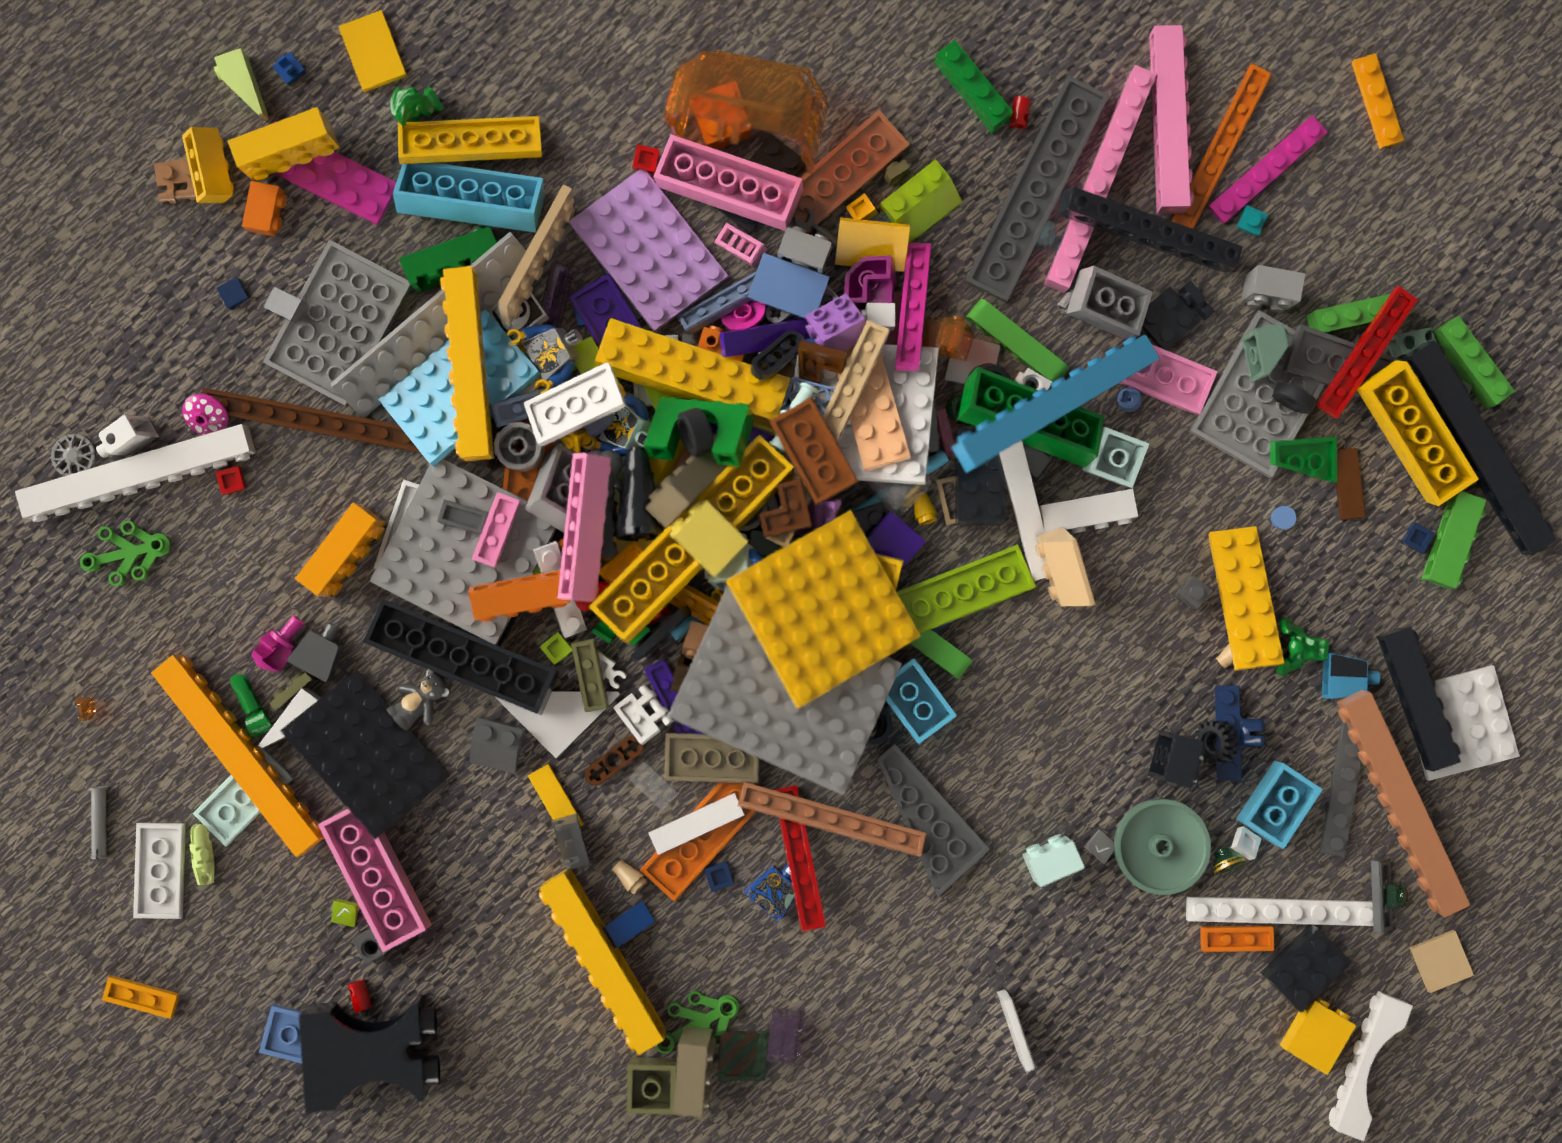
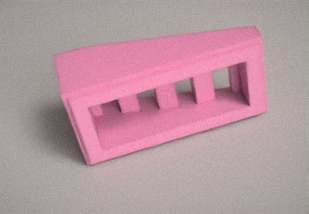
M728 223L725 224L714 242L754 268L761 261L763 253H766L768 250L763 243ZM730 232L734 233L729 243H724ZM739 237L742 238L737 247L733 248V245L735 244L737 239ZM747 242L750 243L743 254L741 250Z

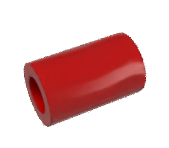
M1024 96L1014 97L1010 127L1018 129L1027 128L1031 105L1030 98Z
M365 979L347 984L355 1013L372 1007Z

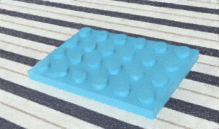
M484 309L481 312L488 398L489 405L516 397L540 376V372L517 345L510 344L512 339L507 336L506 332L488 311ZM447 340L439 351H434L427 357L421 366L414 368L408 374V377L394 385L386 396L378 399L433 467L454 450L456 441H459L458 432H455L453 418H456V408L452 407L451 395L454 394V385H451L449 380L452 362L448 360L447 347H450V340Z

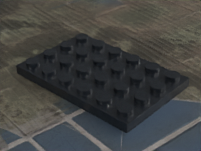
M356 670L282 728L280 732L375 840L450 776L410 730L405 731L395 722L386 710L389 706L359 671Z

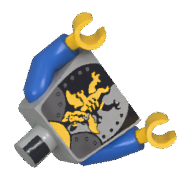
M534 325L523 328L521 332L516 329L508 331L507 336L515 334L518 337L517 340L510 342L511 345H517L520 339L525 340L522 344L542 378L536 382L535 389H538L540 386L546 387L540 394L570 379L575 367V361L579 358V354L574 346L583 341L578 330L574 329L567 334L563 328H556L553 325Z

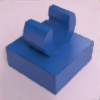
M290 52L279 58L277 63L272 66L288 86L307 72Z

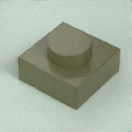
M905 160L900 163L895 161L886 168L885 181L890 186L908 174L910 166Z

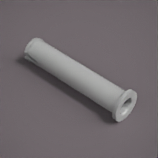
M109 786L88 788L91 791V859H97V857L99 859L107 858L106 790L109 789Z

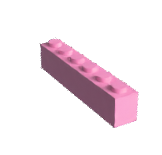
M588 453L573 454L558 592L559 599L594 602L596 600L598 575L601 568L600 556L601 547L603 546V527L606 520L605 508L608 498V480L611 472V458Z

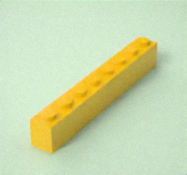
M472 266L443 269L444 277H441V288L446 295V300L443 301V311L448 318V324H445V334L450 340V347H447V357L449 362H452L449 380L451 385H454V394L451 395L452 407L456 408V418H453L455 432H458L459 440L455 443L456 453L466 462L494 459L477 272Z

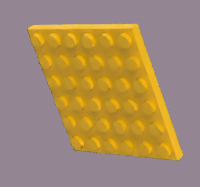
M851 510L725 580L796 708L804 706L920 637L917 628Z

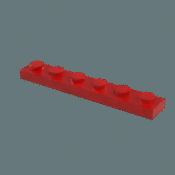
M1400 286L1394 288L1315 406L1334 419L1340 416L1418 301L1417 298Z
M797 785L774 789L778 792L799 797ZM779 818L801 931L825 928L826 923L806 827L803 824Z

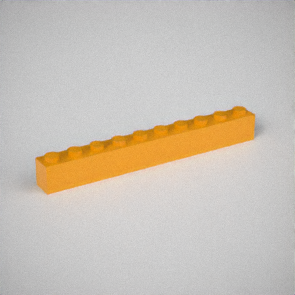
M172 655L151 674L295 857L305 855L324 839L318 826L319 822L313 821L308 814L309 810L306 805L298 802L294 797V790L287 783L284 784L279 778V771L273 765H269L264 759V752L259 747L253 745L250 741L251 736L249 733L237 725L235 722L237 719L234 714L222 706V699L219 695L211 692L207 687V680L201 674L195 672L192 668L194 666L192 661L187 656Z

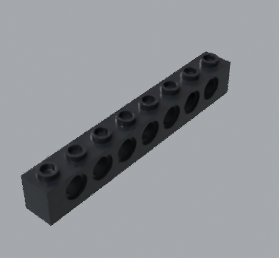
M1074 186L1063 191L1057 210V215L1221 272L1237 269L1243 246Z

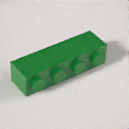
M953 40L936 54L934 64L991 134L1010 120L1013 113L1012 109L956 40Z

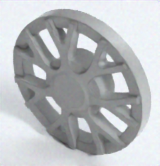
M78 434L63 436L55 443L51 452V461L54 468L64 476L72 474V465H77L78 472H81V468H84V470L93 468L96 460V451L91 441ZM75 438L81 439L78 447L74 446ZM65 440L69 444V447L66 449L61 445ZM89 446L91 452L83 454L81 449ZM56 452H63V458H56ZM83 458L90 461L87 467L81 464ZM65 461L67 466L62 470L59 466Z

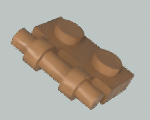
M187 158L154 164L157 187H167L165 193L158 194L160 203H178V200L188 198L196 200ZM177 185H188L187 189L176 190Z

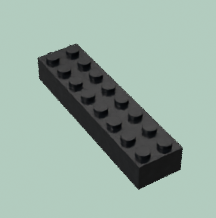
M381 599L363 640V643L539 715L543 714L560 674V671L385 599Z

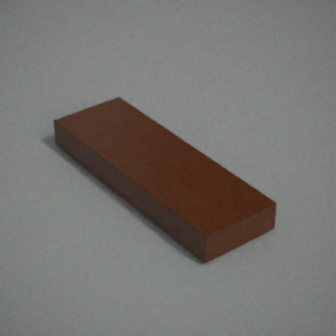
M1357 448L1337 450V483L1335 485L1340 520L1364 518L1365 509Z

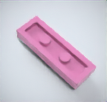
M497 492L472 560L494 568L497 567L520 506V500Z

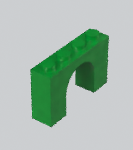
M676 397L659 398L644 444L651 458L674 459L681 437L678 430L677 416L680 412L696 407L704 413L708 423H713L719 427L712 449L717 465L741 467L755 419L749 405L743 403L730 404L720 401L707 402L698 399L685 400Z

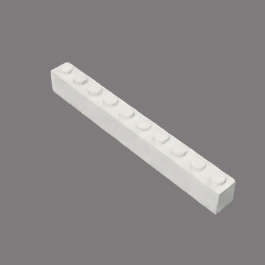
M240 424L15 491L22 518L31 519L33 522L47 520V515L53 513L58 516L70 513V508L77 506L78 509L93 506L92 502L97 500L101 502L112 501L117 494H135L138 492V488L144 486L146 489L160 486L161 481L175 482L182 480V475L188 473L199 475L205 473V468L213 466L214 469L228 466L227 462L232 460L243 462L249 460V455L256 454L249 427Z

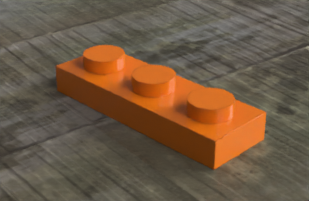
M1271 925L1200 926L1201 951L1203 952L1274 951V927Z

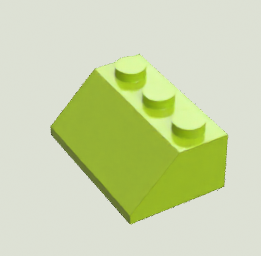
M935 159L882 201L879 210L890 223L910 225L908 243H912L961 204L962 200L951 177Z

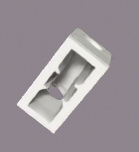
M123 415L99 433L102 443L96 446V450L103 458L109 455H127L159 436L148 417Z

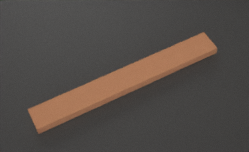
M746 782L743 784L737 805L917 857L922 856L927 835L925 832Z

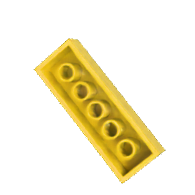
M1395 360L1361 383L1357 389L1358 393L1427 503L1440 506L1479 480L1408 362Z

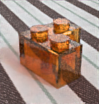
M952 316L951 318L934 317L933 320L926 318L922 347L939 348V355L967 361L974 333L968 323L965 322V319L959 316Z

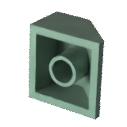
M1284 323L1255 328L1242 337L1251 383L1257 382L1269 375L1288 348L1289 333L1284 328Z

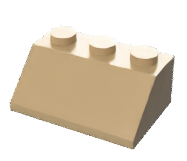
M1063 527L1036 536L1038 544L1035 545L1039 558H1043L1044 566H1042V572L1046 580L1049 579L1051 587H1048V592L1051 599L1056 600L1061 607L1094 605V598L1077 540Z

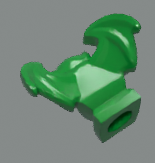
M429 86L424 90V93L418 92L414 87L403 90L401 87H397L390 100L391 112L402 126H405L407 122H418L421 114L430 117L433 110L442 111L445 109L433 89Z
M1290 618L1280 619V628L1284 634L1289 635L1291 641L1288 646L1289 657L1284 659V664L1277 666L1276 673L1278 675L1287 676L1289 672L1302 667L1303 663L1307 660H1328L1329 640L1311 638L1305 634L1304 629L1291 622Z

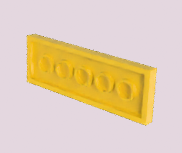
M539 116L407 122L405 126L398 123V158L400 164L542 157Z
M1257 527L1210 532L1208 534L1235 671L1284 664Z

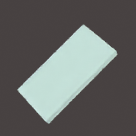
M259 746L265 754L264 759L269 765H273L279 771V778L283 783L289 784L294 778L264 748ZM230 775L193 815L206 825L225 846H228L261 812L232 775Z

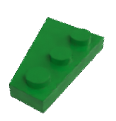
M1328 436L1270 441V465L1337 483V437Z

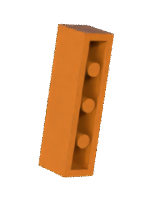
M561 570L469 587L468 594L474 620L480 619L481 622L494 620L495 616L513 617L522 611L528 610L529 613H535L543 610V607L561 608L566 606V603H569L570 600L558 598Z

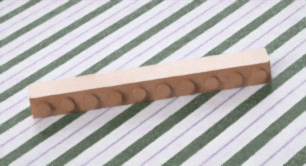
M1361 690L1338 701L1337 704L1340 708L1338 714L1341 720L1347 723L1350 729L1348 731L1349 738L1354 744H1357L1360 751L1357 753L1358 757L1370 772L1367 775L1372 785L1376 786L1380 793L1377 797L1384 808L1386 807L1389 812L1387 816L1388 821L1394 829H1397L1399 834L1397 840L1404 850L1406 849L1409 855L1407 861L1419 876L1417 883L1424 892L1426 891L1429 897L1426 900L1429 908L1445 918L1470 906L1372 693Z

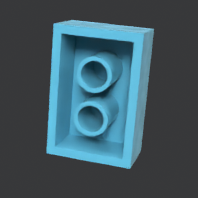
M911 658L900 667L885 701L914 740L920 744L957 715L914 658Z
M1274 761L1236 820L1273 845L1284 849L1323 789L1284 763Z

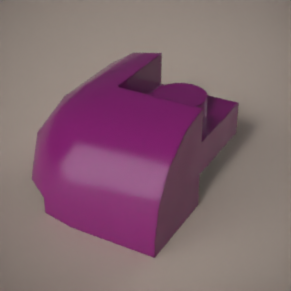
M892 255L860 258L851 267L849 272H846L844 294L849 296L857 308L866 309L867 303H894L896 267Z

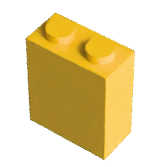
M1317 997L1302 1013L1298 1012L1280 1046L1328 1075L1356 1025L1349 1021L1351 1016L1339 1009L1336 1012L1328 1008L1330 1004Z

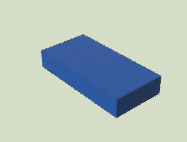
M642 901L604 926L603 930L613 947L617 948L655 921Z

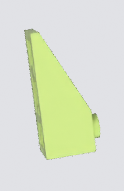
M239 48L214 57L217 64L214 69L218 79L223 80L264 121H268L269 117L248 55Z

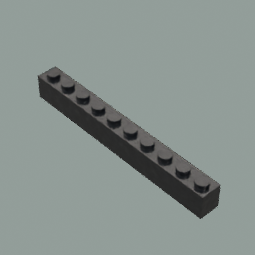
M1434 340L1421 344L1403 356L1401 360L1408 362L1479 480L1476 482L1521 554L1534 555L1556 541L1553 535V528L1549 523L1545 522L1540 514V507L1529 496L1528 487L1518 478L1517 470L1507 460L1502 445L1496 442L1492 435V428L1484 422L1480 415L1479 407L1468 396V389L1464 384L1460 383L1456 376L1455 368L1448 363L1444 356L1443 348Z

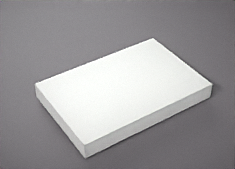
M1005 989L998 991L997 994L1019 1060L1026 1072L1033 1070L1035 1066L1013 1000Z

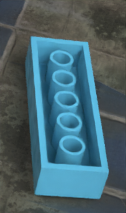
M441 163L402 164L393 191V197L397 213L536 233L545 193L543 178Z

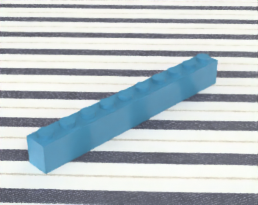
M1146 334L1138 339L1135 335L1123 342L1124 347L1121 349L1118 346L1113 347L1105 352L1107 357L1103 359L1100 356L1094 358L1087 363L1089 367L1085 370L1080 366L1069 373L1071 378L1066 381L1064 377H1061L1051 383L1052 389L1047 391L1045 387L1033 394V400L1028 402L1027 398L1014 405L1016 410L1009 412L1008 409L995 416L997 421L990 423L989 420L976 427L978 432L971 434L968 431L958 437L959 443L954 445L952 449L966 473L1160 359Z

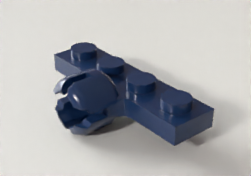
M1215 685L1216 721L1228 722L1227 724H1232L1234 726L1232 730H1237L1238 732L1235 738L1240 737V742H1236V745L1240 746V750H1235L1238 753L1237 756L1232 757L1233 760L1231 762L1217 764V780H1242L1241 750L1244 747H1262L1264 745L1265 735L1251 734V731H1265V723L1262 719H1245L1241 717L1240 685ZM1216 733V751H1219L1221 741Z

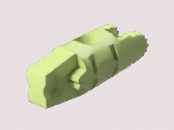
M195 824L190 829L192 868L198 885L214 883L215 863L212 841L209 839L208 827L204 824Z

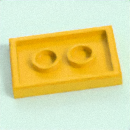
M382 10L338 26L364 92L407 76Z
M840 217L835 265L853 266L863 257L892 255L896 271L904 272L910 225Z

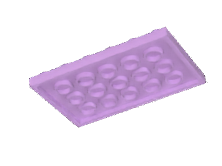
M637 171L569 221L571 227L607 273H609L654 333L728 278L727 273L646 171Z

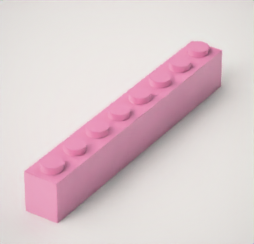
M1182 25L1154 26L1150 33L1151 71L1157 73L1151 87L1157 214H1185L1193 204V192L1190 191L1189 183L1192 181V169H1189L1188 160L1191 159V146H1188L1187 140L1190 136V124H1187L1186 117L1189 114V101H1186L1185 95L1188 91V79H1185L1184 72L1187 69V57L1184 56L1186 34H1183Z

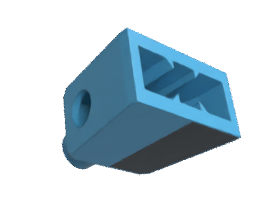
M1328 654V660H1323L1322 698L1348 697L1361 690L1367 691V685H1378L1380 682L1379 671H1368V662L1365 660L1338 654Z

